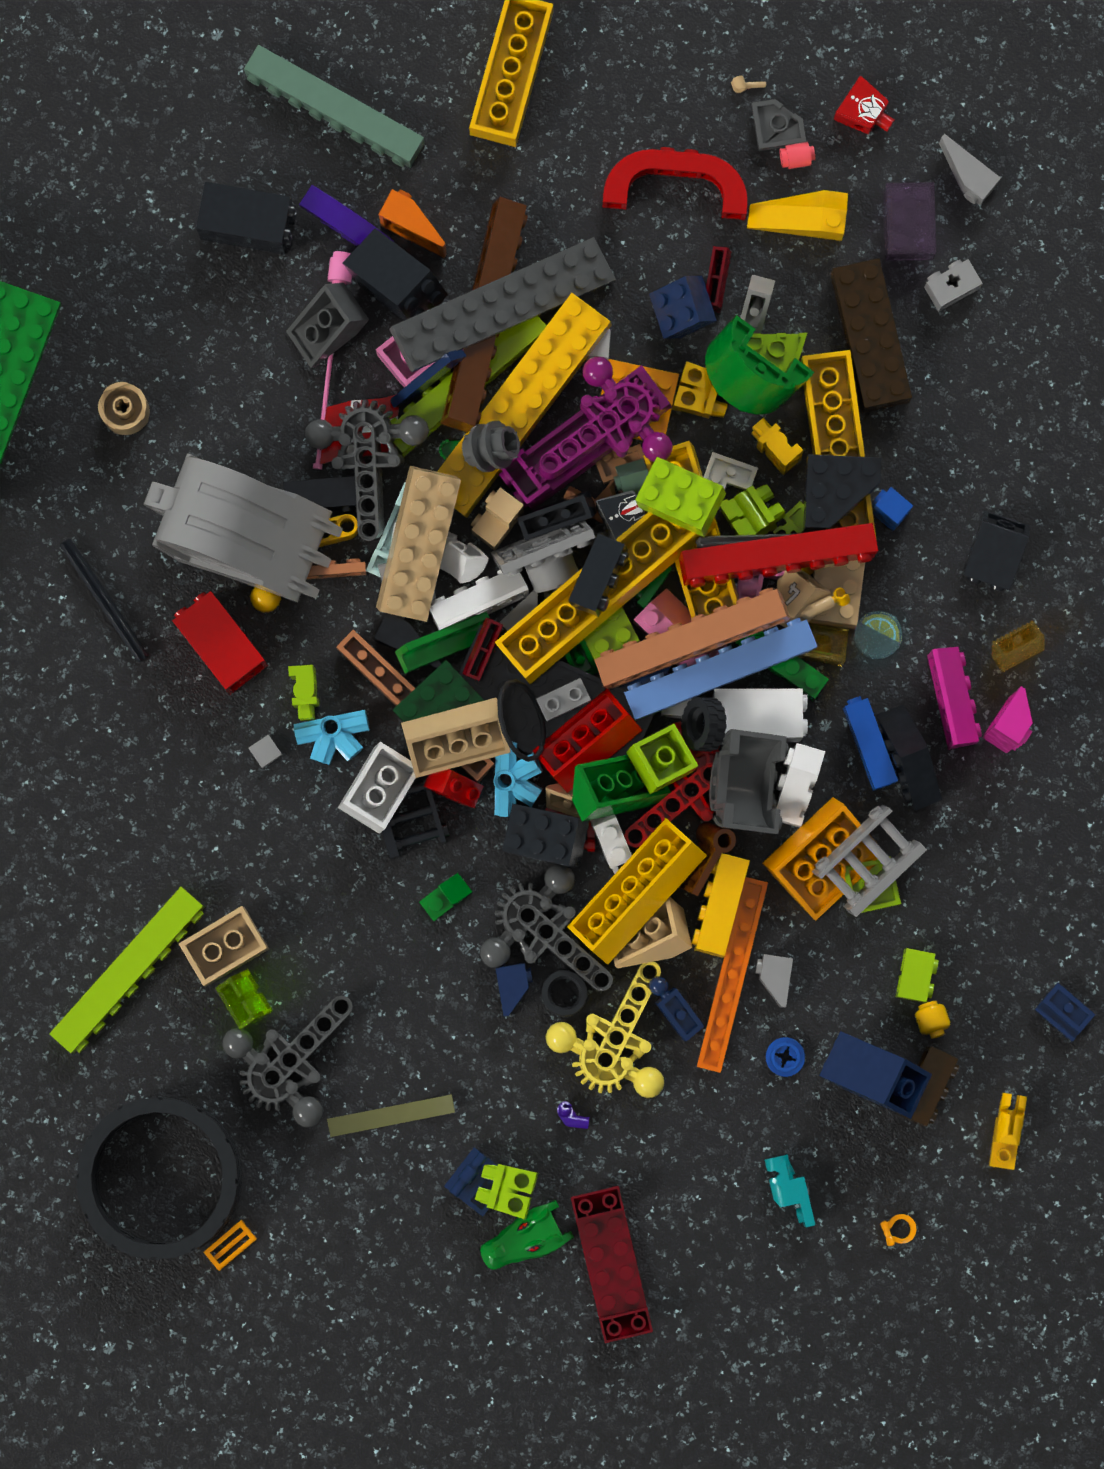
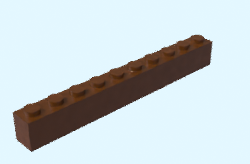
M501 196L493 203L472 291L507 276L515 270L517 265V258H515L516 250H519L523 239L520 233L521 229L525 227L528 215L525 214L526 205ZM500 333L463 349L466 357L454 366L441 424L467 433L472 427L479 424L481 419V413L479 412L480 404H483L487 393L484 390V386L491 376L492 368H489L490 361L495 357L497 346L494 345L495 339L499 337Z

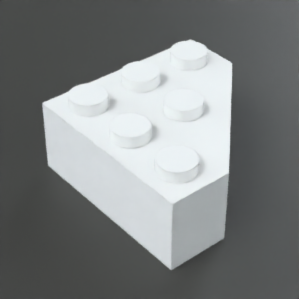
M796 743L794 748H789L783 762V767H787L785 774L781 773V776H779L776 790H779L780 793L778 800L775 799V804L772 810H781L782 823L798 828L802 826L804 812L808 808L813 793L811 789L817 781L825 751Z

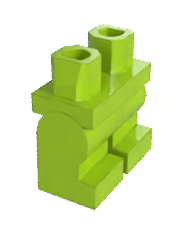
M767 484L757 489L752 485L728 501L726 499L722 501L720 505L722 514L736 535L767 534L769 531L776 529V522L786 516L779 502L769 508L765 505L767 501L774 498Z
M313 665L288 666L289 677L292 680H296L293 686V693L296 698H292V706L298 708V718L300 721L315 720L314 707H320L319 699L317 698L316 668Z
M498 1164V1166L484 1165L481 1177L493 1180L491 1190L478 1187L475 1200L486 1204L487 1208L526 1219L532 1198L520 1195L518 1191L533 1194L538 1173Z

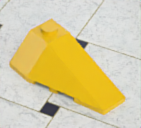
M822 190L750 204L747 229L842 241L845 230L848 193Z

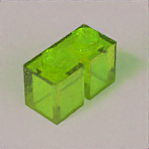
M248 969L229 977L215 988L240 1030L258 1022L273 1011L263 993L256 991L259 987Z

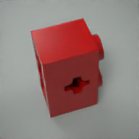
M448 769L429 774L423 787L454 802L475 808L484 786Z

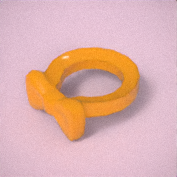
M898 1214L893 1216L888 1222L882 1221L880 1223L888 1246H893L895 1243H908L916 1234V1224L909 1215ZM899 1219L907 1221L910 1225V1233L903 1239L892 1236L890 1228Z

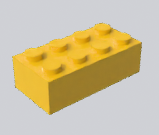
M721 853L711 872L714 874L713 881L707 882L704 897H707L708 900L706 906L702 905L697 920L702 921L700 929H695L691 944L695 945V951L721 958L725 956L750 860Z

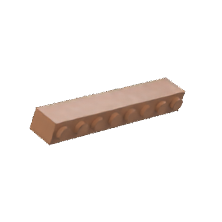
M773 588L764 589L759 592L757 597L741 598L736 601V605L727 607V605L720 606L713 610V614L708 616L704 614L697 615L691 618V622L687 624L677 623L669 626L668 631L664 633L654 632L646 635V640L638 643L630 641L623 644V648L614 651V649L602 652L600 654L601 657L594 660L603 686L609 690L791 620L781 592L778 589L773 590Z
M354 630L336 647L350 663L396 706L415 689ZM485 759L460 767L479 783L495 765L490 759Z

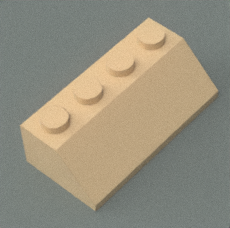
M497 698L401 723L416 778L511 753L501 731L498 719Z

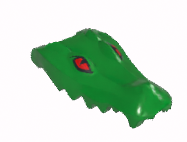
M554 1200L529 1209L526 1219L517 1217L498 1236L484 1243L481 1246L480 1253L485 1265L495 1270L510 1263L540 1258L558 1250L568 1241L572 1240L574 1236L571 1231L565 1232L563 1235L561 1234L551 1211L559 1207L557 1201Z

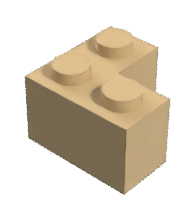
M499 488L497 492L493 490L485 500V513L483 515L478 514L471 523V526H473L472 534L493 550L498 548L517 523V518L524 513V505L502 488Z

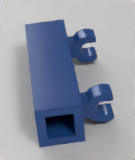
M861 696L848 700V705L843 708L872 790L875 791L896 783L898 779L868 698L862 700Z

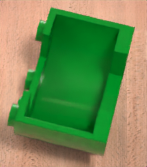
M736 315L707 348L705 357L707 374L717 394L738 410L759 415L772 413L781 408L813 375L814 371L796 358L790 362L785 372L780 370L747 345L756 329Z

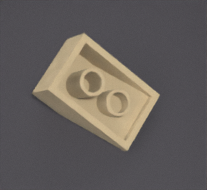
M669 897L615 956V967L622 968L669 959L691 949L692 944L684 909Z

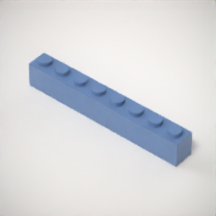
M800 618L791 620L786 623L788 627L778 630L777 627L771 628L763 632L765 636L759 639H755V636L741 641L742 645L734 649L732 645L718 650L719 655L710 658L709 654L695 659L696 664L687 667L686 663L673 668L674 673L667 676L663 672L650 677L651 682L642 685L640 681L628 686V691L624 692L634 720H640L690 700L693 697L700 696L817 649L818 646L807 619L801 621Z

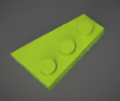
M753 333L747 345L785 372L794 358L799 360L807 333Z

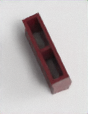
M713 246L706 289L711 301L714 283L718 284L715 303L711 302L714 312L721 313L731 251L727 247ZM719 256L723 257L720 276L715 275Z
M489 618L485 619L463 670V675L480 681L503 624ZM490 624H494L496 627L485 649L481 647ZM479 650L485 653L474 676L470 672Z

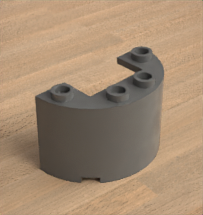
M730 729L726 732L721 744L723 745L722 750L715 753L709 789L711 811H716L717 816H714V821L719 827L779 834V830L782 827V817L780 816L781 810H772L775 804L773 788L777 780L775 764L785 761V757L788 754L787 736Z

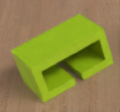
M909 948L904 949L900 969L902 973L899 975L895 997L923 1003L927 1002V998H932L934 984H931L930 981L932 974H936L938 968V960L935 959L934 953Z

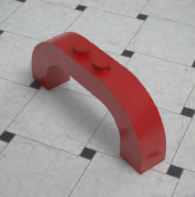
M662 147L660 150L649 149L634 152L624 157L614 166L604 186L602 208L626 210L629 188L641 176L654 174L705 179L715 184L721 192L723 200L721 218L745 220L747 192L738 172L726 161L716 156L700 154L697 150L693 149L678 152L674 148Z

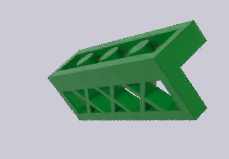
M487 611L404 644L395 651L404 673L406 674L470 648L480 625H483L486 618H490Z

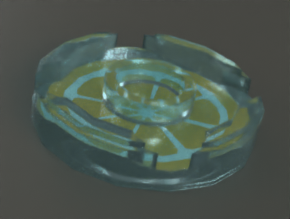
M873 611L865 614L857 622L854 630V641L858 650L865 656L872 659H884L891 656L899 648L902 641V629L899 621L892 614L884 611Z

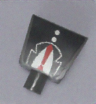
M634 491L620 493L596 501V509L613 540H616L648 513L638 507L635 501L637 496Z

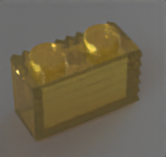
M1030 620V623L1022 625L1021 628L1018 627L1017 630L1014 629L1013 632H1009V634L1001 636L1000 639L997 638L996 641H992V658L1001 672H1005L1044 651L1045 637L1035 622Z

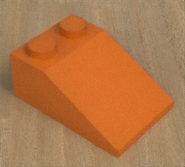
M392 189L379 213L381 226L445 258L447 254L445 242L415 201L411 199L412 196L403 190L397 192Z

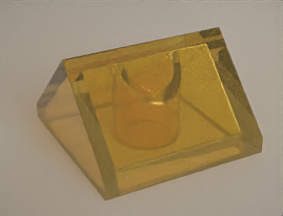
M808 622L818 647L797 657L802 660L842 667L846 659L849 630Z

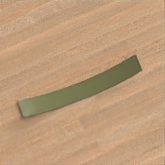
M452 1094L329 1118L327 1122L330 1137L455 1113Z

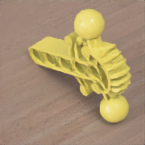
M656 962L640 965L612 1022L595 1014H590L586 1017V1032L588 1033L585 1041L577 1038L574 1028L565 1022H557L547 1030L546 1043L551 1050L557 1053L572 1051L580 1055L579 1062L572 1063V1067L580 1066L581 1070L577 1071L575 1075L577 1077L584 1074L585 1078L581 1080V1084H585L588 1080L591 1081L589 1085L590 1090H593L595 1084L599 1085L598 1093L603 1092V1086H607L608 1093H612L613 1084H615L618 1090H621L622 1087L619 1082L623 1078L633 1082L636 1092L642 1097L653 1098L663 1090L664 1077L659 1070L653 1067L638 1069L633 1066V1062L637 1058L640 1059L651 1050V1044L633 1034L632 1031L651 995L649 989L651 979L644 977L643 968L650 965L656 970L655 977L660 976L661 969ZM635 987H640L644 990L645 997L642 1001L633 999L631 993ZM624 1009H629L633 1012L634 1018L632 1022L625 1023L621 1020L620 1015ZM613 1031H619L622 1034L623 1040L621 1044L614 1045L610 1042L609 1036ZM596 1032L603 1037L599 1046L593 1040V1034ZM624 1048L634 1050L629 1058L620 1057ZM608 1053L611 1056L612 1062L608 1067H602L599 1064L598 1058L600 1054Z

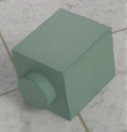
M640 459L616 466L617 476L613 477L617 491L622 490V493L634 491L638 495L648 475V469L644 460Z

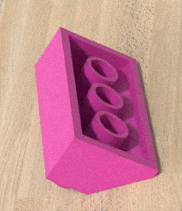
M958 647L932 649L927 657L947 748L950 750L977 744L979 737H982L979 723H975L973 714H976V705L974 699L970 700L968 690H971L969 676L964 675L963 667L966 666L964 653L959 652Z
M1021 686L1008 697L982 737L1005 753H1008L1010 750L1015 751L1023 743L1025 744L1033 732L1029 729L1032 725V718L1025 688Z

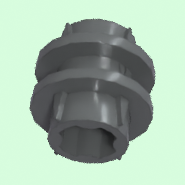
M490 421L487 424L475 425L471 428L469 434L464 436L462 452L465 461L482 472L505 469L511 465L513 459L518 458L520 441L517 432L500 421Z

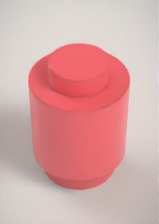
M808 142L785 145V148L779 149L782 168L794 169L811 166L812 161L815 160L814 146H809Z

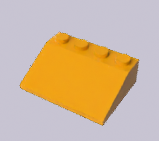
M834 797L762 863L815 921L844 894L827 875L821 879L814 875L812 871L816 868L815 865L821 858L828 857L861 825L848 808ZM862 841L851 850L861 863L877 860ZM843 858L833 868L846 882L845 866L850 864ZM875 865L867 866L866 868L869 871ZM854 869L849 870L853 886L861 879V876Z

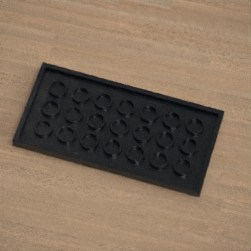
M480 625L459 671V674L484 701L492 698H497L498 701L502 686L506 681L514 679L526 684L534 693L536 699L579 678L582 679L591 700L606 689L600 678L561 660H558L534 682L529 684L496 643L480 681L463 675V670L483 625ZM488 629L481 647L487 648L494 630ZM479 650L470 674L475 676L485 653L484 651ZM516 684L509 685L505 690L502 701L506 730L511 741L517 743L518 749L531 754L540 745L541 741L540 721L537 710L530 696L523 688ZM620 687L610 689L609 691L634 719L624 692H627V690ZM590 702L548 722L544 717L546 739ZM654 714L635 721L642 731L610 758L627 755L626 752L633 744L643 740Z

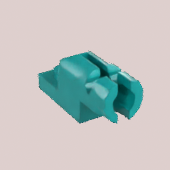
M788 1155L765 1159L767 1171L778 1172V1175L769 1179L773 1200L779 1207L799 1204L800 1208L796 1209L798 1222H803L804 1227L815 1226L804 1176L793 1177L795 1172Z

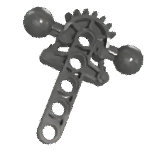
M362 400V404L358 401L353 402V408L350 406L345 407L348 415L344 413L339 414V417L343 420L341 426L333 427L323 419L310 422L305 430V439L309 446L318 450L328 448L333 441H339L342 445L337 457L332 460V466L335 469L355 468L358 534L362 539L371 541L381 538L385 529L382 467L402 466L405 461L404 457L398 453L397 448H394L393 442L395 439L401 438L408 445H421L428 437L429 427L427 422L417 415L407 416L402 420L401 424H391L389 418L393 415V412L388 411L384 414L386 405L382 404L378 407L377 401H372L369 405L368 400ZM365 426L371 429V436L368 439L362 435V430ZM381 444H387L388 452L381 451ZM348 445H354V453L348 454L346 452ZM366 450H369L373 456L369 464L363 458ZM368 474L371 475L374 480L373 485L370 488L367 487L364 482L365 477ZM368 499L373 500L375 504L372 512L368 511L365 506ZM369 523L374 524L376 528V533L373 536L367 532Z
M554 864L549 867L544 877L545 885L539 892L532 890L533 883H528V890H524L523 884L520 883L518 885L519 892L510 887L509 890L512 896L509 897L506 893L502 894V897L507 901L506 903L497 902V905L503 907V910L495 911V915L502 916V919L496 920L495 924H503L506 930L500 937L488 938L483 942L480 948V957L485 965L490 968L503 967L510 959V946L517 941L522 947L521 951L527 963L535 962L544 950L548 948L593 989L605 991L611 987L613 982L611 973L562 931L575 916V909L561 904L558 906L551 901L556 894L567 893L573 888L575 875L569 866ZM524 909H530L534 912L535 917L532 922L527 923L521 919V912ZM552 909L556 911L557 915L549 920L543 912ZM549 925L553 929L552 937L548 939L542 938L539 934L540 927ZM526 931L535 937L531 945H527L524 940ZM561 941L570 943L571 952L569 954L562 955L559 953L557 948ZM585 957L589 960L590 966L588 970H578L576 967L578 958ZM603 973L608 977V983L605 987H598L595 984L594 980L597 974Z
M346 996L334 998L291 1043L284 1039L276 1030L267 1031L263 1044L264 1048L261 1053H258L253 1048V1038L244 1028L237 1027L227 1031L222 1040L225 1053L231 1058H243L250 1065L247 1072L240 1071V1075L247 1076V1080L240 1081V1085L248 1084L249 1087L243 1090V1094L245 1095L249 1092L253 1094L248 1101L253 1102L256 1098L259 1099L256 1105L258 1108L262 1106L263 1102L267 1103V1111H270L271 1103H275V1109L278 1111L280 1110L279 1103L286 1100L293 1107L292 1114L297 1124L306 1128L317 1125L323 1118L322 1104L314 1097H303L298 1092V1088L320 1081L321 1074L306 1059L351 1014L353 1010L351 1000ZM339 1000H345L349 1005L348 1011L344 1014H339L335 1010V1004ZM324 1017L330 1019L332 1024L330 1030L326 1032L319 1030L317 1025L318 1021ZM305 1035H310L314 1039V1045L310 1049H304L301 1046V1038ZM273 1047L278 1056L271 1062L267 1054L270 1048L272 1049ZM293 1053L296 1055L297 1063L293 1067H287L284 1064L283 1058L285 1054ZM271 1070L278 1072L280 1076L278 1083L275 1085H271L266 1081V1075ZM294 1072L302 1076V1080L298 1082L288 1078Z

